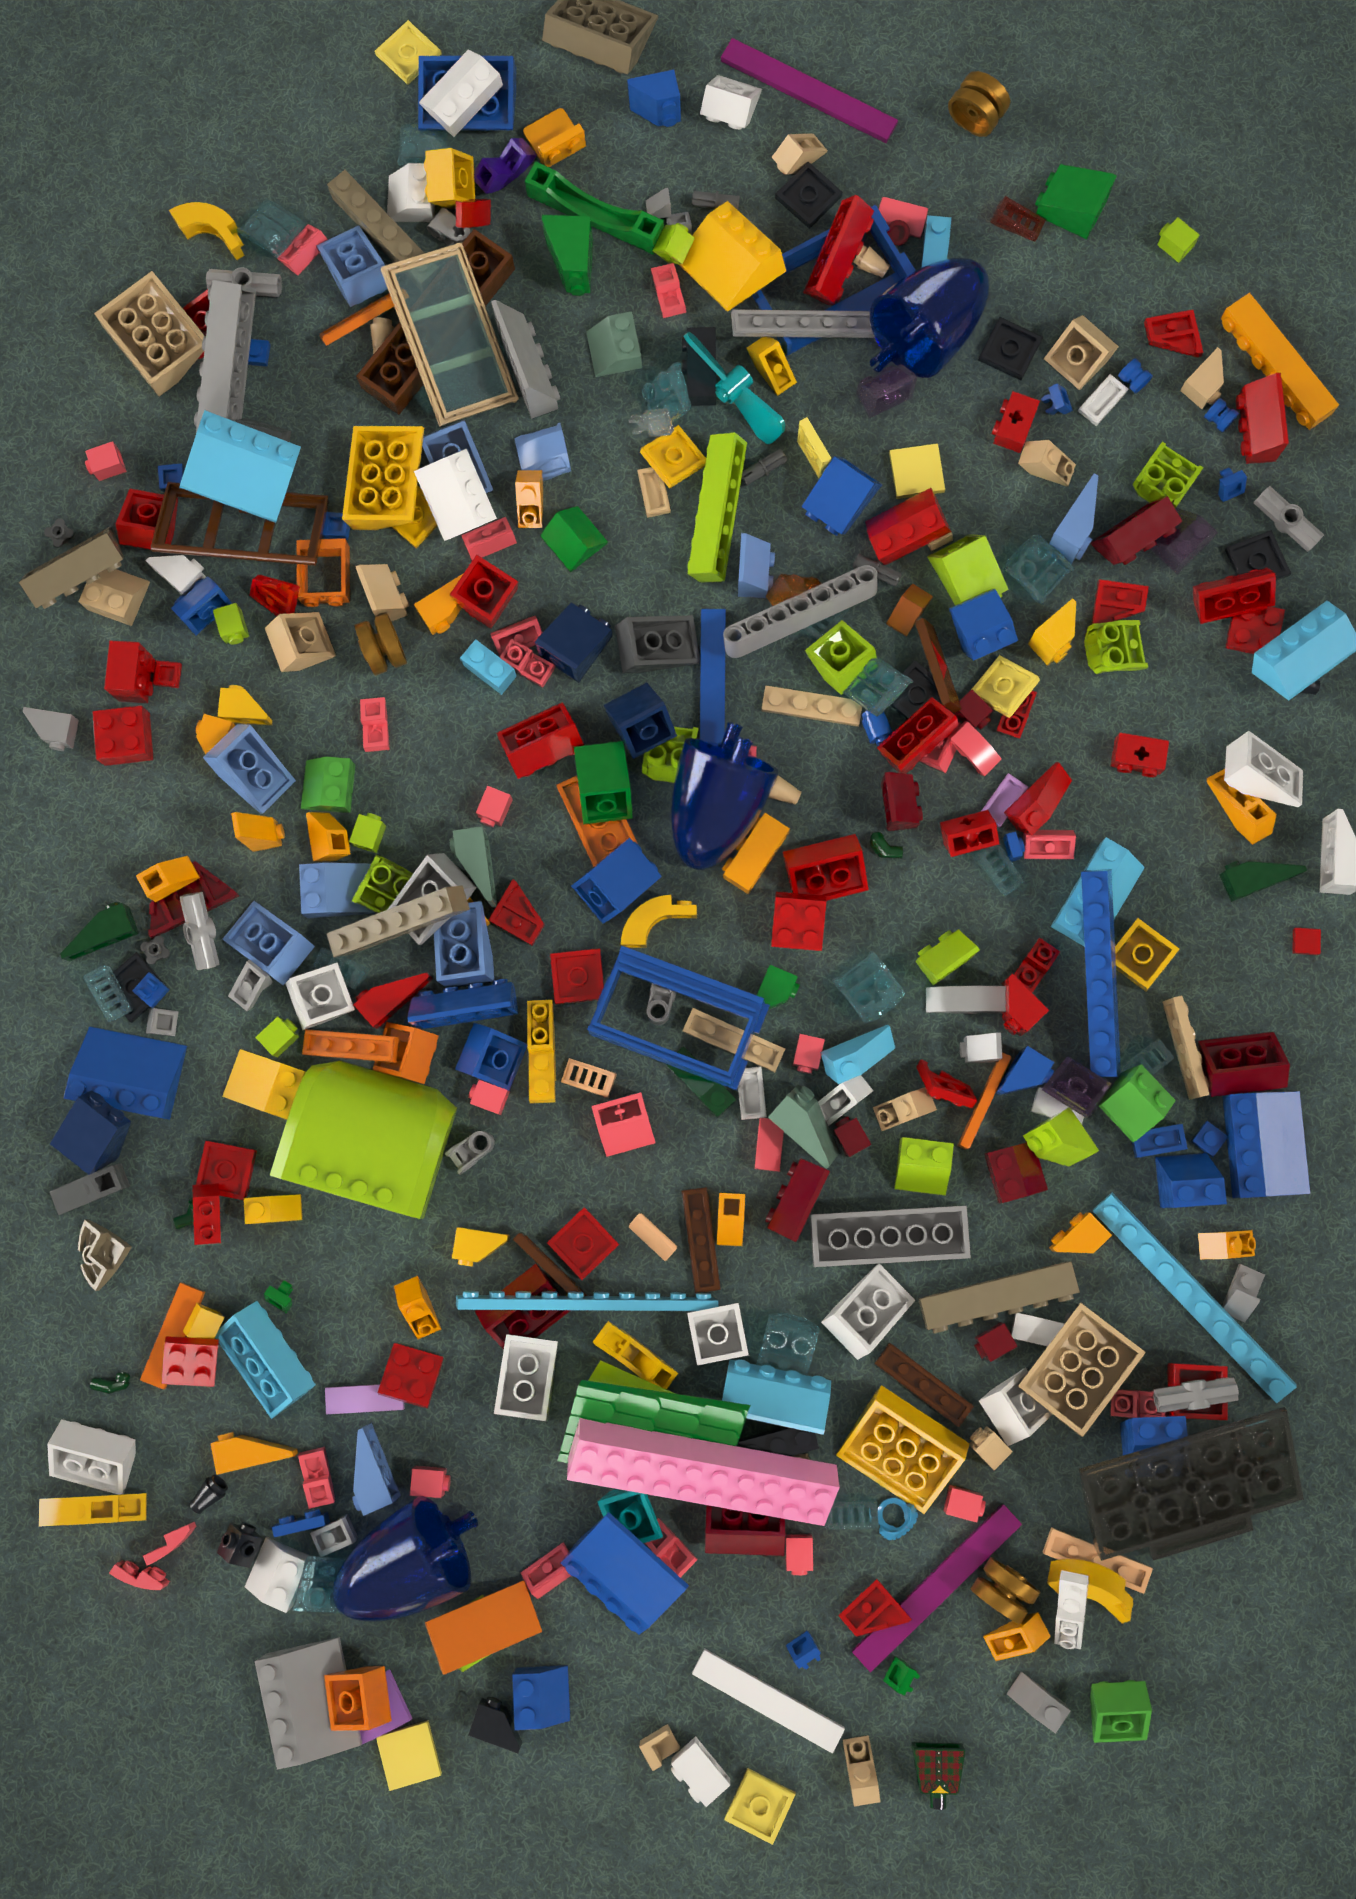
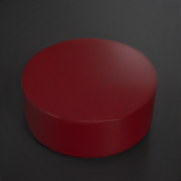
M895 220L888 225L890 230L887 233L895 246L903 245L908 241L910 229L904 221Z

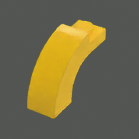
M201 202L185 203L169 210L174 221L187 239L197 234L210 233L218 236L225 243L236 260L244 256L241 249L244 244L237 235L239 233L237 225L224 210Z
M672 895L658 896L646 901L628 918L622 932L621 946L627 948H647V937L655 924L669 918H697V905H692L691 901H677V905H672Z
M609 1321L593 1341L597 1347L624 1364L637 1376L664 1389L669 1387L678 1374L670 1365L637 1339Z
M1060 1559L1051 1561L1047 1584L1058 1594L1061 1570L1089 1576L1087 1598L1102 1604L1121 1623L1131 1620L1133 1598L1125 1591L1126 1580L1119 1574L1105 1566L1085 1560Z

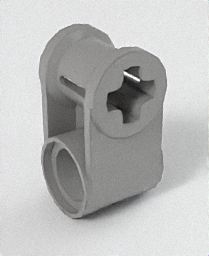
M441 208L427 226L428 232L433 237H439L438 240L446 243L448 246L463 243L470 234V228L456 227V217L445 208Z
M653 983L649 994L647 1017L652 1024L663 1025L669 1019L677 992ZM655 1007H661L665 1010V1015L662 1018H654L651 1015V1011Z
M477 1131L454 1145L445 1155L452 1159L460 1175L491 1152L494 1148L495 1140L490 1133ZM483 1135L487 1138L488 1144L485 1149L480 1150L476 1146V1140L479 1136Z

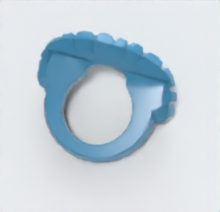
M889 1498L883 1501L877 1510V1521L880 1525L879 1533L882 1534L881 1536H884L883 1538L887 1540H896V1538L898 1539L905 1535L906 1532H909L913 1528V1524L916 1523V1518H918V1512H916L917 1509L914 1508V1505L907 1504L898 1498ZM888 1504H897L903 1509L905 1522L902 1526L895 1528L884 1521L883 1510Z

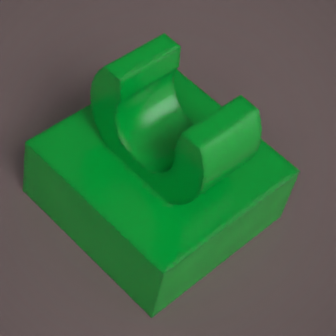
M284 1280L278 1290L269 1286L264 1293L265 1301L287 1314L292 1306V1299L288 1296L293 1290V1285Z
M895 1656L883 1681L897 1693L905 1696L906 1692L913 1691V1688L910 1686L913 1678L919 1679L920 1676L909 1664Z

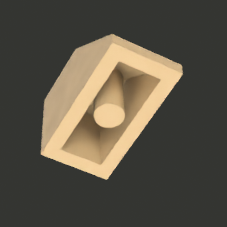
M788 134L772 158L777 163V168L782 173L789 175L796 174L807 162L812 164L827 153L828 150L814 134Z
M1218 347L1185 381L1180 390L1201 409L1208 403L1212 406L1221 396L1219 390L1224 384L1222 351Z

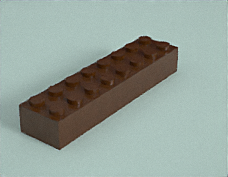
M473 229L462 244L486 307L513 273L515 266L510 253ZM456 257L449 259L409 309V313L469 294ZM473 304L413 323L429 366L441 363L475 321L477 314ZM400 322L356 376L361 389L398 415L401 414L424 385Z

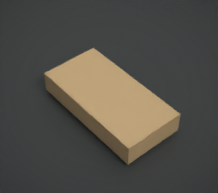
M652 467L637 470L647 518L671 513L665 482Z

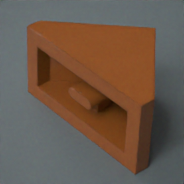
M912 584L901 596L886 624L907 637L933 596Z

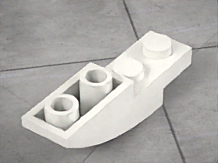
M1061 1570L1054 1644H1058L1066 1649H1081L1089 1576Z

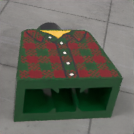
M912 1742V1752L920 1793L930 1794V1808L936 1810L946 1809V1795H957L959 1793L965 1758L963 1744Z

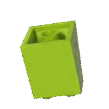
M969 534L927 556L955 606L992 589L997 591L1000 598L1003 592L1009 590L985 535Z

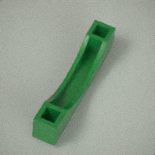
M535 161L525 180L528 197L569 216H590L592 227L654 255L653 249L664 229V220L642 210H628L602 202L577 188L556 170Z

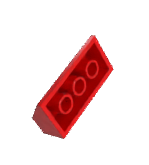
M854 195L842 200L803 291L804 294L827 305L834 304L835 301L838 302L844 291V288H842L845 278L848 279L854 268L852 261L855 255L858 256L862 250L864 242L861 240L864 233L870 230L874 221L871 218L874 210L859 196Z

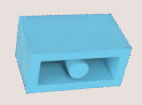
M476 639L460 657L464 667L501 695L517 677L513 667Z

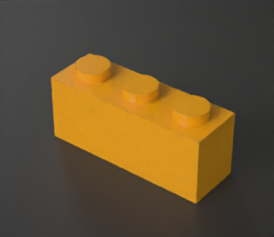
M764 813L761 818L758 816L755 818L749 828L752 830L748 838L743 837L736 847V850L739 852L734 859L730 857L722 868L725 871L723 878L747 894L750 893L790 831V828L767 813Z

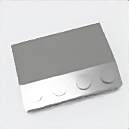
M497 300L491 301L500 338L531 419L557 410V400H560V395L556 385L551 386L549 379L552 378L548 364L543 365L541 358L544 357L541 345L540 343L535 344L533 340L536 333L532 322L527 323L524 314Z
M340 1637L267 1653L255 1661L277 1770L308 1763L362 1745L360 1730L331 1731L324 1675L347 1670Z

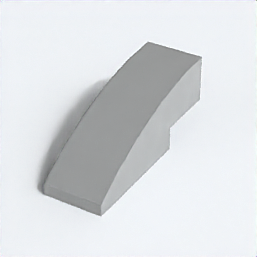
M1006 986L926 987V1013L1003 1014L1006 1012Z

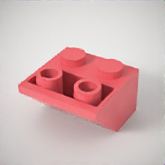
M641 1092L592 1106L606 1157L656 1143Z

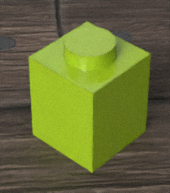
M1177 217L1172 224L1168 222L1159 232L1161 237L1157 245L1179 263L1195 246L1200 235Z
M682 224L665 225L653 252L669 264H683L695 238L688 233V228Z
M237 603L213 610L220 637L226 644H239L244 641L243 638L249 637L242 610Z
M367 813L366 816L359 814L349 842L354 847L377 854L386 825L381 821V817L375 814Z
M276 1017L255 1038L272 1056L278 1058L299 1038V1035L295 1032L298 1028L289 1018L284 1020Z

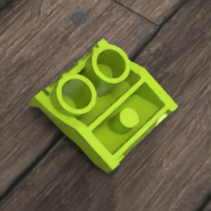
M1162 441L1134 481L1133 487L1138 496L1148 502L1168 496L1174 508H1176L1203 467L1200 465L1196 466L1168 448L1166 443Z
M1118 620L1088 626L1084 644L1088 666L1095 674L1112 671H1137L1148 668V663H1145L1139 630L1140 620Z
M674 727L677 734L676 737L644 753L642 773L653 780L681 783L691 779L698 728Z
M375 855L352 898V902L358 903L376 913L386 911L413 873L387 858Z

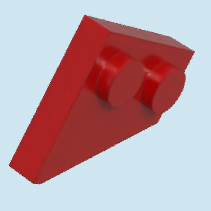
M1194 310L1145 319L1144 325L1149 345L1194 357H1201L1204 352Z
M512 879L488 921L533 946L545 924L518 883Z
M922 1059L919 1061L916 1068L927 1089V1093L931 1097L948 1100L960 1107L962 1105L970 1108L974 1107L977 1099L969 1085L953 1078L944 1071L937 1075L929 1070L928 1062Z
M878 1579L838 1615L856 1637L909 1623L912 1620Z

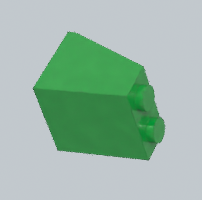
M1060 164L1056 173H1050L1045 186H1048L1046 192L1041 191L1036 200L1035 206L1038 209L1035 216L1087 240L1109 198L1117 175Z
M542 215L545 241L566 292L575 296L590 293L593 233L590 216Z
M623 741L574 747L583 825L633 819L631 789Z

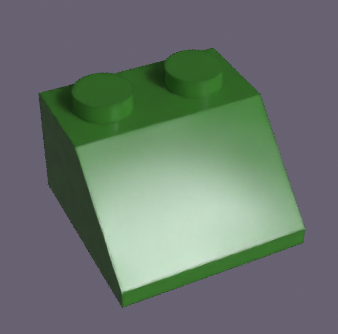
M321 757L307 760L301 809L350 813L355 764L350 758Z
M1140 1064L1123 1071L1098 1106L1132 1142H1135L1166 1116L1176 1100Z
M1127 1680L1116 1683L1102 1681L1092 1684L1090 1704L1094 1743L1147 1740L1152 1708L1145 1681Z

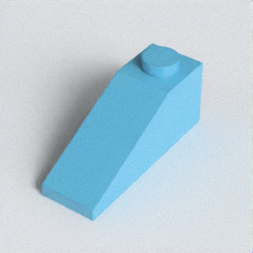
M927 215L918 296L942 298L951 217Z
M887 1024L820 1053L826 1075L840 1084L862 1075L894 1050L895 1045L891 1028Z

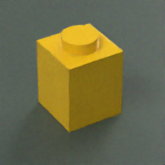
M196 1303L183 1332L189 1338L214 1339L225 1317L214 1309Z

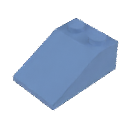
M359 225L316 245L350 307L360 304L364 300L381 294L388 289L381 272V267L385 266V264Z
M465 419L423 436L422 447L430 464L467 449L485 492L493 491Z
M1095 473L1053 534L1046 549L1070 565L1075 558L1080 561L1092 541L1089 535L1093 530L1098 475Z
M237 724L203 757L215 773L260 814H263L296 781L251 725Z
M299 864L301 914L306 918L375 914L376 912L352 902V898L371 864Z
M255 901L250 904L222 939L283 986L315 947L300 933Z
M481 901L468 903L470 910L451 917L434 933L436 981L446 988L494 981L493 955Z
M372 1423L362 1427L357 1433L353 1487L355 1496L352 1498L357 1511L361 1510L363 1516L392 1504L401 1496Z

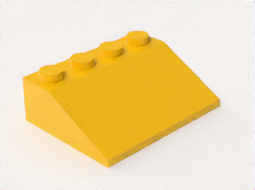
M728 201L706 216L692 235L695 239L683 264H678L727 312L786 272L781 249Z
M353 426L342 520L353 530H379L414 521L418 480L414 471L420 469L424 435L423 426Z
M881 1385L867 1404L836 1456L906 1503L913 1504L914 1508L925 1514L965 1461L970 1443Z

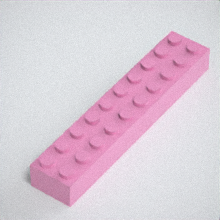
M583 1418L579 1420L568 1456L567 1480L822 1526H825L840 1488L837 1465L661 1432H650L612 1423L604 1424Z

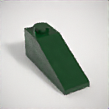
M1238 860L1224 866L1225 871L1219 874L1231 902L1298 876L1307 871V868L1303 865L1252 861L1240 864Z
M120 902L108 904L105 907L106 909L98 912L60 953L61 958L70 962L139 934L130 907Z
M684 1046L677 1052L697 1060ZM666 1064L717 1118L736 1101L734 1096L723 1085Z

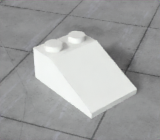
M1250 731L1226 747L1224 781L1230 787L1237 789L1242 794L1295 807L1302 805L1303 770Z
M1337 809L1322 819L1321 893L1350 895L1356 892V837L1343 809Z
M878 1263L831 1310L821 1323L858 1360L872 1352L913 1304L915 1299Z
M506 1334L494 1414L548 1422L558 1341Z

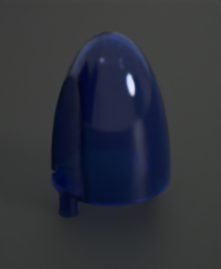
M959 257L940 260L907 275L878 296L870 308V324L874 337L882 350L870 359L871 367L879 362L878 366L873 370L881 372L892 361L897 366H904L909 374L916 377L929 378L938 374L966 343L984 312L989 295V277L985 268L979 262L969 258Z
M733 722L727 723L722 742L710 743L696 738L685 739L679 758L672 793V836L679 857L684 864L692 869L705 870L716 866L739 846L758 819L779 773L778 769L771 764L748 754L753 742L739 737L743 726L739 724L733 725Z
M419 1496L407 1503L366 1535L344 1561L333 1586L335 1607L343 1615L354 1620L370 1622L388 1621L423 1612L466 1592L471 1584V1568L460 1535L478 1526L477 1517L472 1519L471 1517L475 1514L472 1511H468L463 1516L451 1521L447 1515H443L439 1511L434 1501L424 1496Z

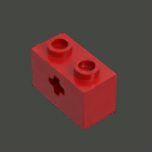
M1012 391L1010 399H1004L999 413L1004 414L1002 420H996L992 435L996 437L993 444L1021 453L1040 400ZM1012 419L1017 420L1016 424L1011 423Z
M1119 733L1114 741L1111 767L1117 768V771L1121 773H1132L1133 770L1142 772L1141 775L1145 777H1157V775H1160L1165 770L1169 741ZM1137 752H1140V757H1143L1141 761L1138 760L1139 757L1135 755Z
M989 810L940 822L943 843L950 857L999 845L997 825Z
M219 1183L192 1185L194 1245L221 1243Z

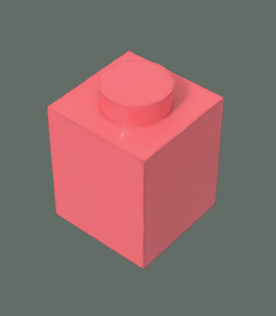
M113 441L85 451L88 458L85 461L86 468L89 474H94L99 481L127 472L120 450Z
M487 786L476 811L478 818H481L480 822L494 828L495 824L502 826L513 799L510 794Z
M803 1034L799 1035L793 1066L798 1067L797 1071L812 1074V1070L818 1071L821 1059L820 1052L823 1050L825 1039Z
M479 1080L477 1085H472L468 1098L471 1099L470 1104L501 1115L510 1091Z
M415 1466L412 1469L410 1496L442 1498L445 1491H449L451 1477L446 1475L447 1468Z
M949 1485L943 1511L947 1515L977 1522L978 1516L982 1517L984 1514L986 1502L982 1500L983 1496L978 1492Z
M785 1534L786 1570L792 1571V1575H807V1571H813L812 1534Z

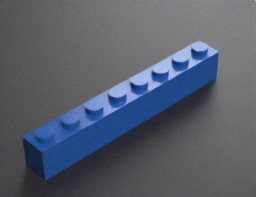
M1112 869L1085 870L1081 872L1090 1072L1091 1077H1117L1121 1072Z

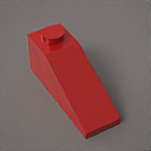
M1056 762L1004 814L1018 831L1032 836L1050 819L1072 779L1061 764Z
M426 972L373 987L370 990L365 989L356 997L357 1002L353 1005L372 1027L378 1029L431 982L433 978Z

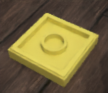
M408 20L375 50V54L409 85L419 75V56H440L441 50Z
M806 417L799 422L797 442L820 479L830 463L831 457Z
M938 444L890 450L889 455L896 499L913 497L929 488L933 489L934 494L945 492Z
M999 655L972 689L990 708L1010 718L1040 679L1034 673Z
M428 1720L387 1732L376 1738L389 1791L441 1776L442 1772Z
M747 1768L727 1811L725 1821L773 1845L796 1793Z

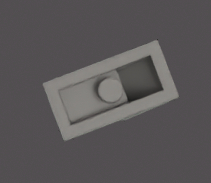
M248 960L228 996L244 1010L249 1011L255 1005L262 990L270 986L273 981L265 971L251 960Z
M1242 1264L1238 1265L1222 1305L1233 1318L1246 1322L1261 1300L1257 1298V1294L1265 1274Z
M348 1514L310 1533L320 1557L353 1544L358 1539Z

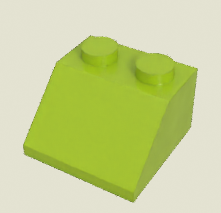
M843 620L805 650L823 679L841 695L878 665L875 648Z
M959 929L954 933L948 930L938 938L940 943L932 948L929 944L918 952L920 957L915 962L933 986L980 951Z
M1070 1107L1043 1121L1023 1135L1028 1147L1038 1158L1068 1167L1099 1151Z
M905 1137L900 1138L894 1189L946 1196L954 1144Z

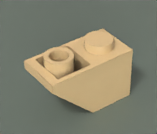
M1050 440L1025 442L1018 462L1029 474L1064 486H1069L1076 466Z
M926 1087L873 1107L882 1131L937 1110L932 1097L927 1093Z
M987 1426L984 1429L978 1428L970 1437L972 1442L969 1446L993 1470L1013 1452Z
M869 1736L844 1739L843 1745L854 1806L880 1802L879 1786Z

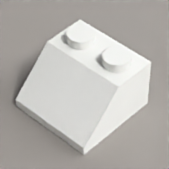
M717 75L706 85L700 114L706 116V119L711 122H726L733 129L740 130L745 128L750 123L762 89Z
M408 163L389 175L387 214L395 222H431L435 217V204L428 202L425 192L427 173L424 163Z
M338 963L289 978L285 983L302 1030L323 1024L355 1010Z
M738 1303L687 1313L697 1365L748 1355Z
M1026 1368L990 1390L979 1400L1007 1446L1030 1437L1053 1415L1018 1387L1028 1373Z
M266 1537L245 1588L262 1603L287 1613L295 1603L314 1557Z

